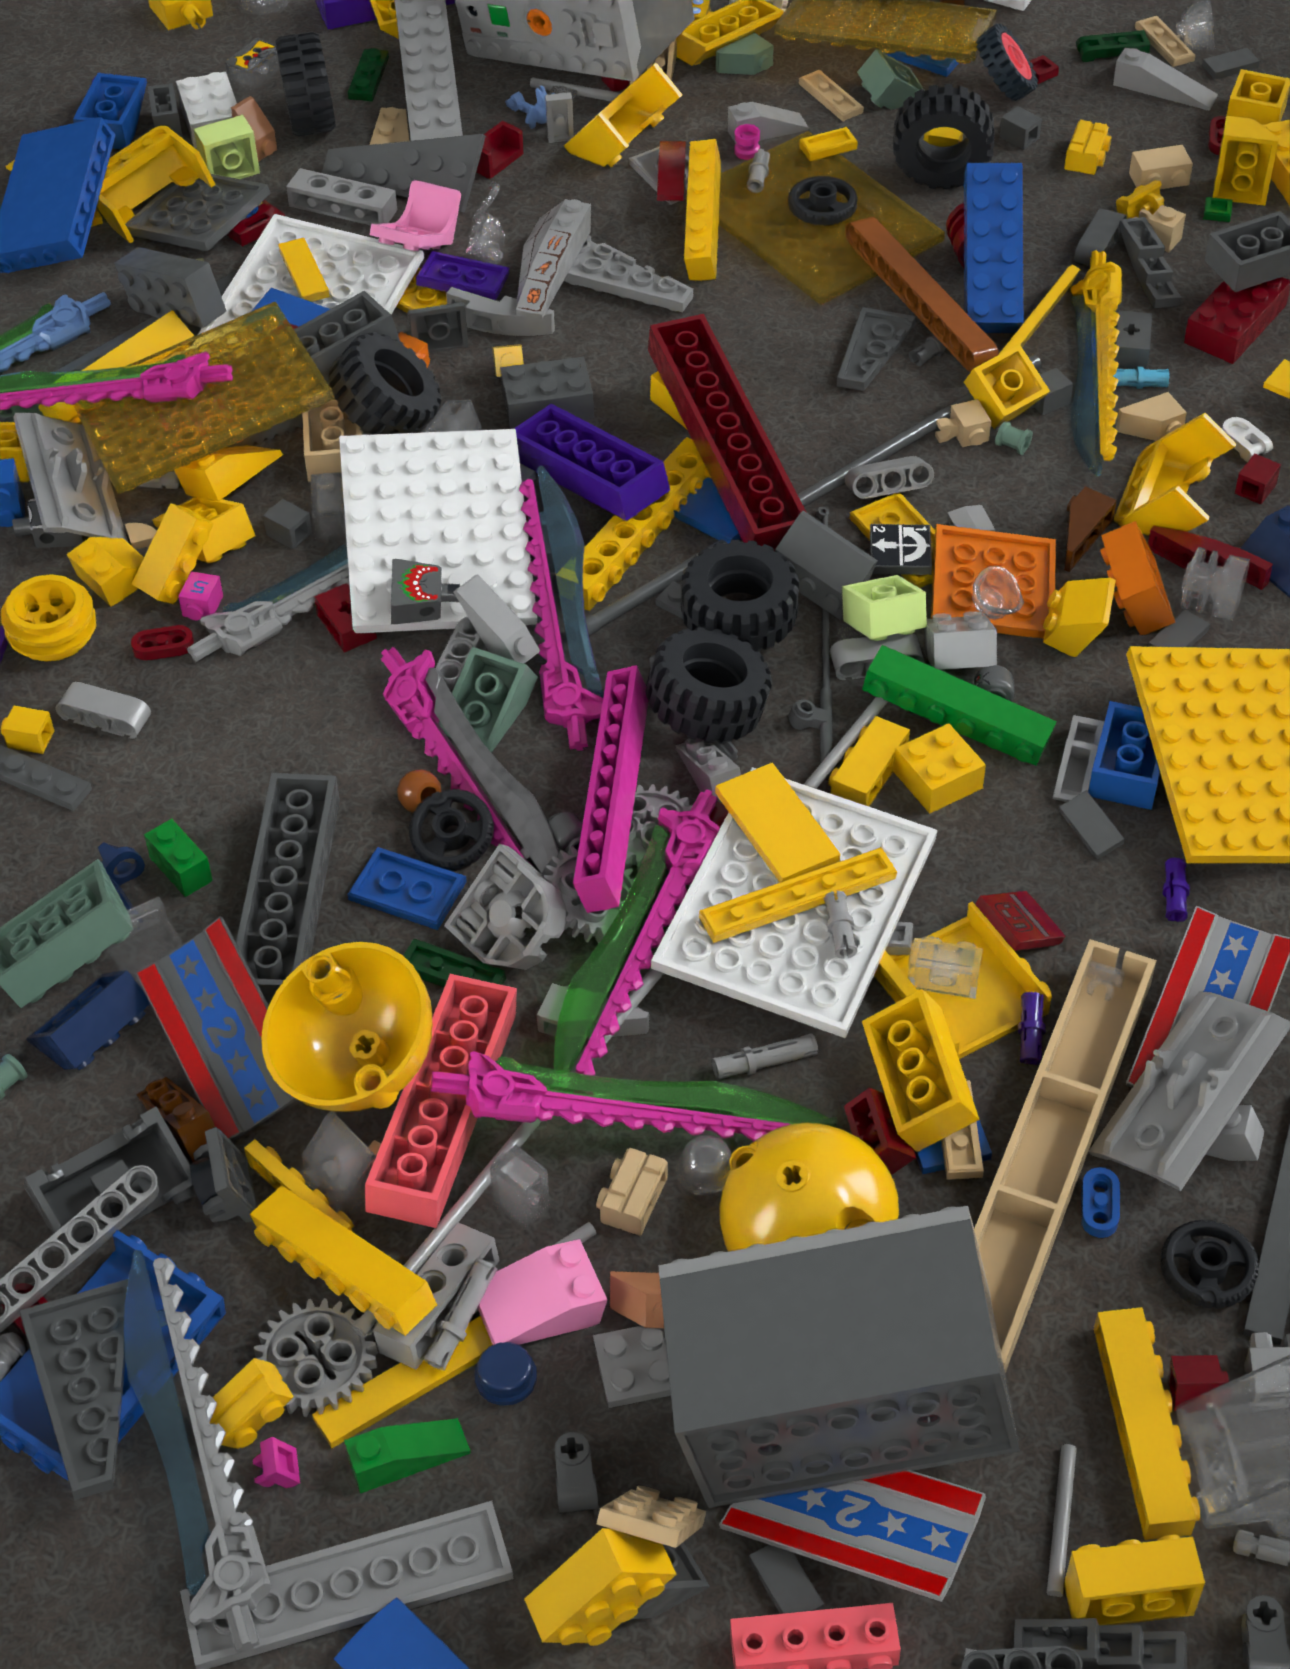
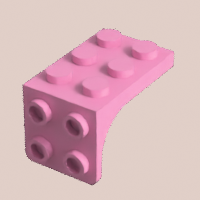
M412 181L407 205L400 219L394 223L371 224L370 235L379 237L378 242L389 245L399 243L403 244L404 249L419 251V249L430 250V248L440 249L441 245H451L454 239L461 193L455 189L427 182Z

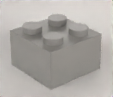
M965 612L963 617H951L950 614L942 613L934 614L932 616L933 619H927V627L924 628L925 656L932 667L943 670L997 665V629L986 615L982 616L981 612Z

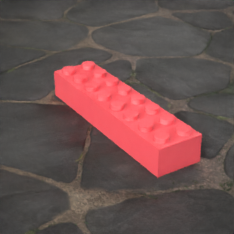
M454 974L449 975L432 1017V1038L427 1056L417 1074L402 1091L366 1180L365 1212L437 1228L478 1118L474 1117L470 1106L466 1105V1095L430 1091L432 1071L467 1075L468 1063L470 1061L469 1055L473 1051L489 1056L498 1064L516 1017L517 988Z

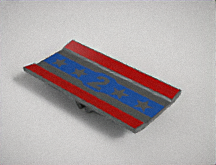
M221 916L203 929L201 933L159 961H155L135 972L200 1104L208 1110L215 1127L220 1129L231 1142L297 1100L286 1093L274 1081L266 1067L262 1053L261 1037L263 1022L269 1005Z

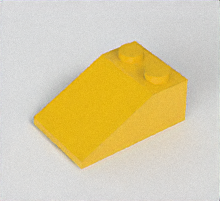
M249 445L189 450L180 456V460L173 464L172 467L187 495L220 500L283 454L281 450Z
M193 497L179 505L192 510L214 524L197 560L206 563L216 562L223 557V553L244 547L247 544L246 541L255 536L242 503L224 499L212 500ZM165 513L152 519L157 528H159Z

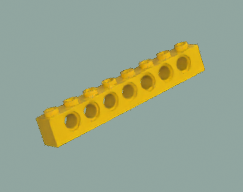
M686 437L664 461L670 491L627 521L614 515L557 577L559 598L590 611L597 602H601L604 599L606 592L621 580L624 572L630 566L635 565L642 552L647 547L652 546L660 532L669 527L671 520L675 517L674 510L678 512L681 510L680 504L685 505L687 503L688 494L692 493L695 495L697 493L695 489L702 487L703 480L707 477L711 478L691 438Z

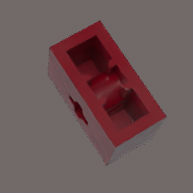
M347 583L314 596L317 616L344 653L377 639L376 632L355 633L353 630L350 586Z
M869 1087L844 1105L852 1134L859 1137L874 1150L891 1175L916 1159L914 1149L897 1134L884 1093Z

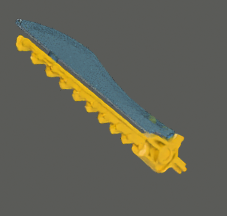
M1097 250L1092 251L1090 269L1087 271L1084 279L1070 288L1074 296L1072 304L1075 306L1078 335V369L1071 409V428L1075 444L1085 464L1095 476H1100L1102 474V456L1104 461H1111L1117 451V447L1111 443L1114 442L1118 432L1112 427L1115 424L1118 413L1112 409L1115 407L1118 396L1113 392L1116 390L1119 380L1113 376L1116 374L1119 365L1114 360L1119 346L1114 343L1117 341L1120 331L1114 327L1117 325L1120 317L1115 311L1122 302V271L1117 264L1113 262L1106 263V253L1104 251L1098 252Z

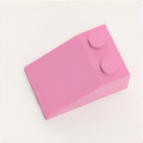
M578 1239L545 1247L497 1271L477 1308L493 1345L499 1342H512L520 1345L600 1324L607 1303V1297L582 1242Z

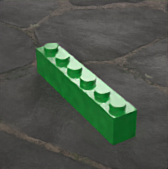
M884 645L880 647L868 668L862 687L863 691L875 697L883 698L904 710L929 719L933 723H938L942 726L949 723L963 736L1008 754L1021 762H1027L1036 766L1057 722Z

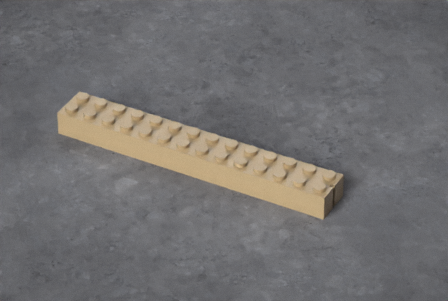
M1091 939L1088 942L974 1228L989 1287L1005 1372L1150 989L1157 961L1126 951L1121 974L1118 976L1114 973L1120 948Z

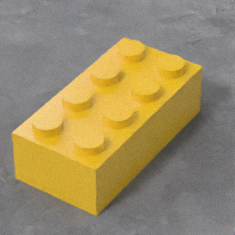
M923 989L862 1021L897 1134L915 1151L918 1152L980 1120L942 1009Z

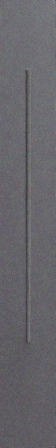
M876 697L803 785L817 789L842 759L848 748L856 742L861 729L864 726H869L888 701ZM650 968L642 978L644 985L637 991L633 990L629 994L632 1008L625 1013H617L616 1017L619 1027L664 973ZM605 1035V1043H607L613 1035ZM585 1048L549 1091L567 1092L576 1081L574 1079L576 1065ZM537 1118L532 1123L522 1122L438 1223L437 1228L433 1229L404 1264L406 1268L415 1274L420 1270L457 1222L463 1218L542 1121ZM367 1310L352 1328L355 1333L364 1337L377 1320L374 1314Z

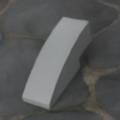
M1073 715L1053 799L1068 802L1082 792L1089 790L1092 768L1105 721Z

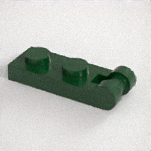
M1144 30L1082 36L1075 43L1083 62H1091L1095 58L1120 56L1124 48H1134L1141 52L1149 53L1151 45Z

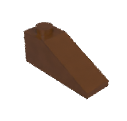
M1086 486L1077 496H1072L1067 506L1069 518L1064 570L1070 572L1114 520L1117 500Z

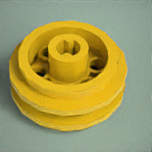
M41 575L23 581L11 591L1 608V624L5 629V637L12 649L34 660L56 661L76 654L86 645L96 629V612L93 608L92 597L84 586L65 576Z

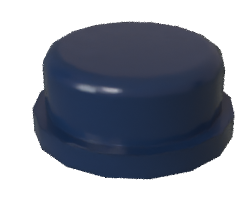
M499 1342L489 1346L481 1354L475 1368V1385L479 1394L488 1402L500 1406L514 1405L523 1401L532 1393L537 1382V1369L532 1357L524 1348L512 1342Z

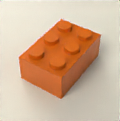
M1136 521L1101 535L1105 547L1100 549L1105 564L1111 566L1107 570L1109 578L1111 577L1116 580L1115 587L1117 586V591L1114 592V598L1119 609H1126L1123 612L1129 627L1135 626L1140 635H1146L1176 623L1156 559Z

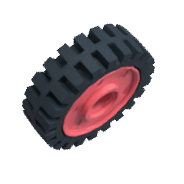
M1001 23L996 24L977 37V48L980 51V57L984 60V66L988 68L989 75L993 76L995 84L999 85V89L1008 98L1010 97L1012 101H1018L1038 87L1036 72L1032 69L1033 65L1028 60L1027 53H1024V48L1021 44L1019 45L1018 39L1015 36L1013 37L1012 32L1007 30L1006 26Z

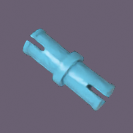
M1137 366L1136 369H1117L1116 374L1113 376L1119 380L1117 386H1133L1137 389L1149 386H1169V369L1150 370Z

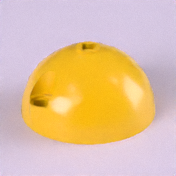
M344 943L318 952L301 963L286 977L268 1006L261 1037L262 1053L268 1071L274 1081L286 1093L304 1104L317 1109L350 1112L361 1111L371 1107L378 1109L389 1107L396 1100L399 1091L404 1089L417 1074L430 1047L433 1024L431 1001L426 986L414 966L403 955L377 943Z
M798 1123L776 1128L762 1135L750 1145L736 1149L731 1154L729 1160L730 1170L720 1200V1225L728 1252L745 1249L754 1244L766 1245L782 1242L796 1236L808 1237L823 1234L831 1229L844 1230L847 1225L846 1229L863 1226L868 1222L896 1220L899 1216L898 1194L894 1180L886 1165L874 1150L859 1137L845 1130L818 1123Z

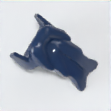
M103 842L98 847L103 859L100 862L109 875L130 918L140 921L142 917L131 904L120 885L140 876L145 868L144 861L133 848L117 847ZM133 858L135 863L124 862L123 860ZM115 867H117L119 875L113 874Z

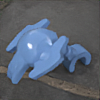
M540 86V90L538 88L535 90L537 103L534 105L527 103L519 91L505 101L506 105L515 112L521 110L527 113L525 123L529 124L531 129L536 127V122L540 124L547 123L545 95L547 93L543 86Z

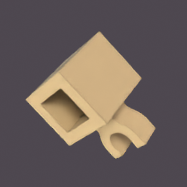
M1161 205L1153 215L1149 211L1141 209L1139 217L1147 219L1165 246L1166 252L1169 253L1182 239L1186 214Z
M978 399L951 405L950 419L941 418L936 420L940 431L935 432V437L939 443L949 441L955 436L962 447L980 445L983 442L989 441L991 420Z

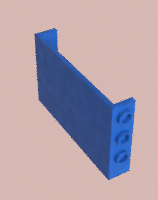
M102 117L21 136L0 209L1 273H10L83 258L116 136Z
M116 1230L112 1235L116 1250L78 1293L129 1278L132 1281V1298L118 1437L119 1444L179 1370L153 1267L155 1259H166L169 1257L162 1253L156 1255L148 1250L145 1243L134 1235L128 1237ZM175 1265L168 1284H176L183 1291V1296L176 1312L185 1311L192 1319L184 1339H193L200 1345L226 1314L224 1298L206 1287L205 1282L198 1275L192 1272L186 1274ZM29 1348L0 1382L1 1440L13 1452L19 1453L22 1450L32 1457L31 1461L41 1471L47 1474L53 1471L68 1481Z

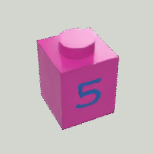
M190 572L178 596L183 617H188L191 620H200L202 617L216 612L223 598L220 576Z

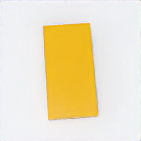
M900 492L850 512L849 519L869 541L870 524L930 525ZM931 525V575L901 574L905 580L918 588L933 583L935 529Z
M773 762L715 786V794L779 882L840 861V852Z

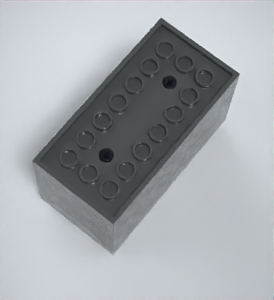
M968 1206L946 1207L937 1212L921 1215L909 1214L901 1219L885 1222H868L863 1226L844 1230L831 1229L823 1234L808 1237L796 1236L782 1242L766 1245L754 1244L745 1249L730 1252L718 1251L711 1253L709 1256L694 1259H677L668 1264L658 1265L674 1432L708 1508L865 1480L907 1470H920L1020 1451L989 1287Z

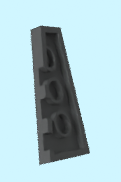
M862 307L837 376V387L865 391L914 328L916 316Z

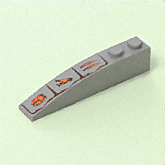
M565 199L539 218L523 246L516 315L543 319L591 232V204L576 199Z

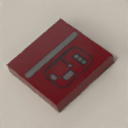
M1027 891L981 895L975 903L1014 951L1059 945L1066 937Z

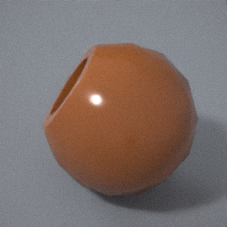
M422 769L409 771L399 781L397 787L398 800L406 810L413 813L418 805L428 796H432L431 794L438 791L442 792L441 783L430 771Z

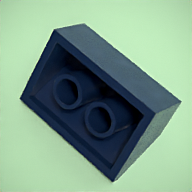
M1287 505L1266 516L1240 549L1272 563L1269 581L1290 598V506Z
M128 970L102 974L27 1037L26 1040L64 1070L76 1068L81 1070L94 1060L95 1056L93 1053L101 1046L104 1048L108 1047L120 1037L118 1031L126 1024L131 1026L142 1019L146 1014L144 1009L150 1005V1002L145 992Z

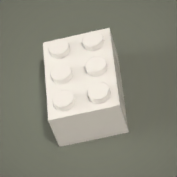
M213 72L205 76L187 77L176 81L180 106L195 149L197 146L194 128L232 118L231 107L236 105L237 102L226 72Z

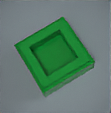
M1206 197L1203 219L1230 222L1233 200Z

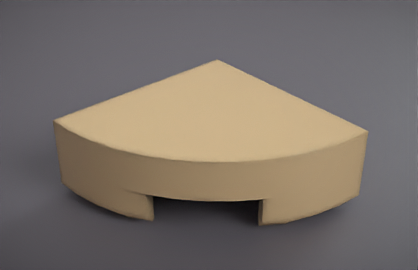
M143 523L125 524L130 544L135 550L150 546L157 532L156 529Z

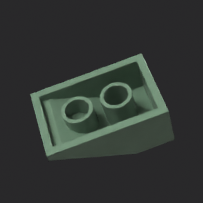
M472 647L452 694L481 741L492 752L526 706L538 676L526 664ZM439 722V725L446 734V736L451 738L446 729L444 728V726L442 725V723Z

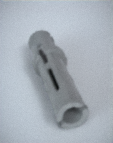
M810 1033L798 1038L753 1049L749 1046L741 1048V1052L712 1058V1067L717 1080L743 1073L752 1075L756 1073V1070L783 1064L804 1057L818 1055V1045L815 1036Z
M476 1258L470 1273L456 1296L444 1321L440 1320L437 1325L439 1331L423 1358L429 1365L445 1371L459 1341H464L467 1335L465 1330L483 1298L490 1281L498 1270L491 1263L480 1258Z

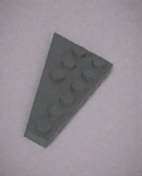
M484 134L328 149L322 173L393 189L396 195L405 198L409 197L410 185L415 180L455 189L461 193L458 212L464 213L486 136Z
M131 1278L19 1310L74 1501L114 1488L132 1298Z

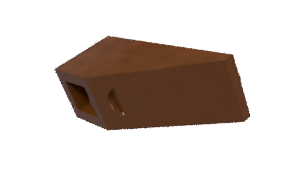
M165 1077L152 1081L146 1086L145 1090L136 1094V1096L147 1110L154 1107L158 1108L184 1156L192 1163L195 1162L193 1153L200 1146L207 1144L205 1131L215 1128L208 1110L169 1078Z

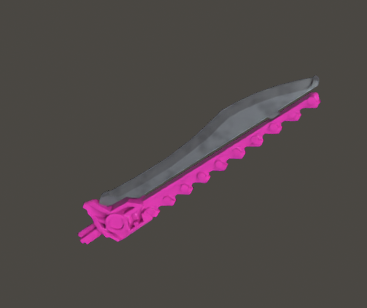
M392 647L389 651L384 649L381 660L392 674L388 678L389 682L383 692L387 703L407 730L412 733V737L418 740L425 738L424 754L432 758L438 756L437 771L444 775L451 773V790L460 789L461 791L471 792V794L473 793L487 805L494 824L491 844L496 847L499 844L509 846L529 864L533 860L542 874L552 856L557 857L559 850L553 832L534 795L500 764L481 741L448 688L442 672L434 668L435 661L431 651L425 649L422 655L406 663L395 647ZM439 720L523 845L522 849L438 724ZM464 804V807H465V808H467V809H469V810H471V811L474 810V809H473L472 807H470L469 805Z

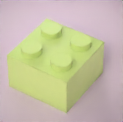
M243 115L194 128L197 150L200 152L210 174L236 179L260 174L254 131Z
M898 575L842 586L843 621L867 636L870 640H885L888 635L897 633L909 635L913 634L916 629L927 627L926 592Z

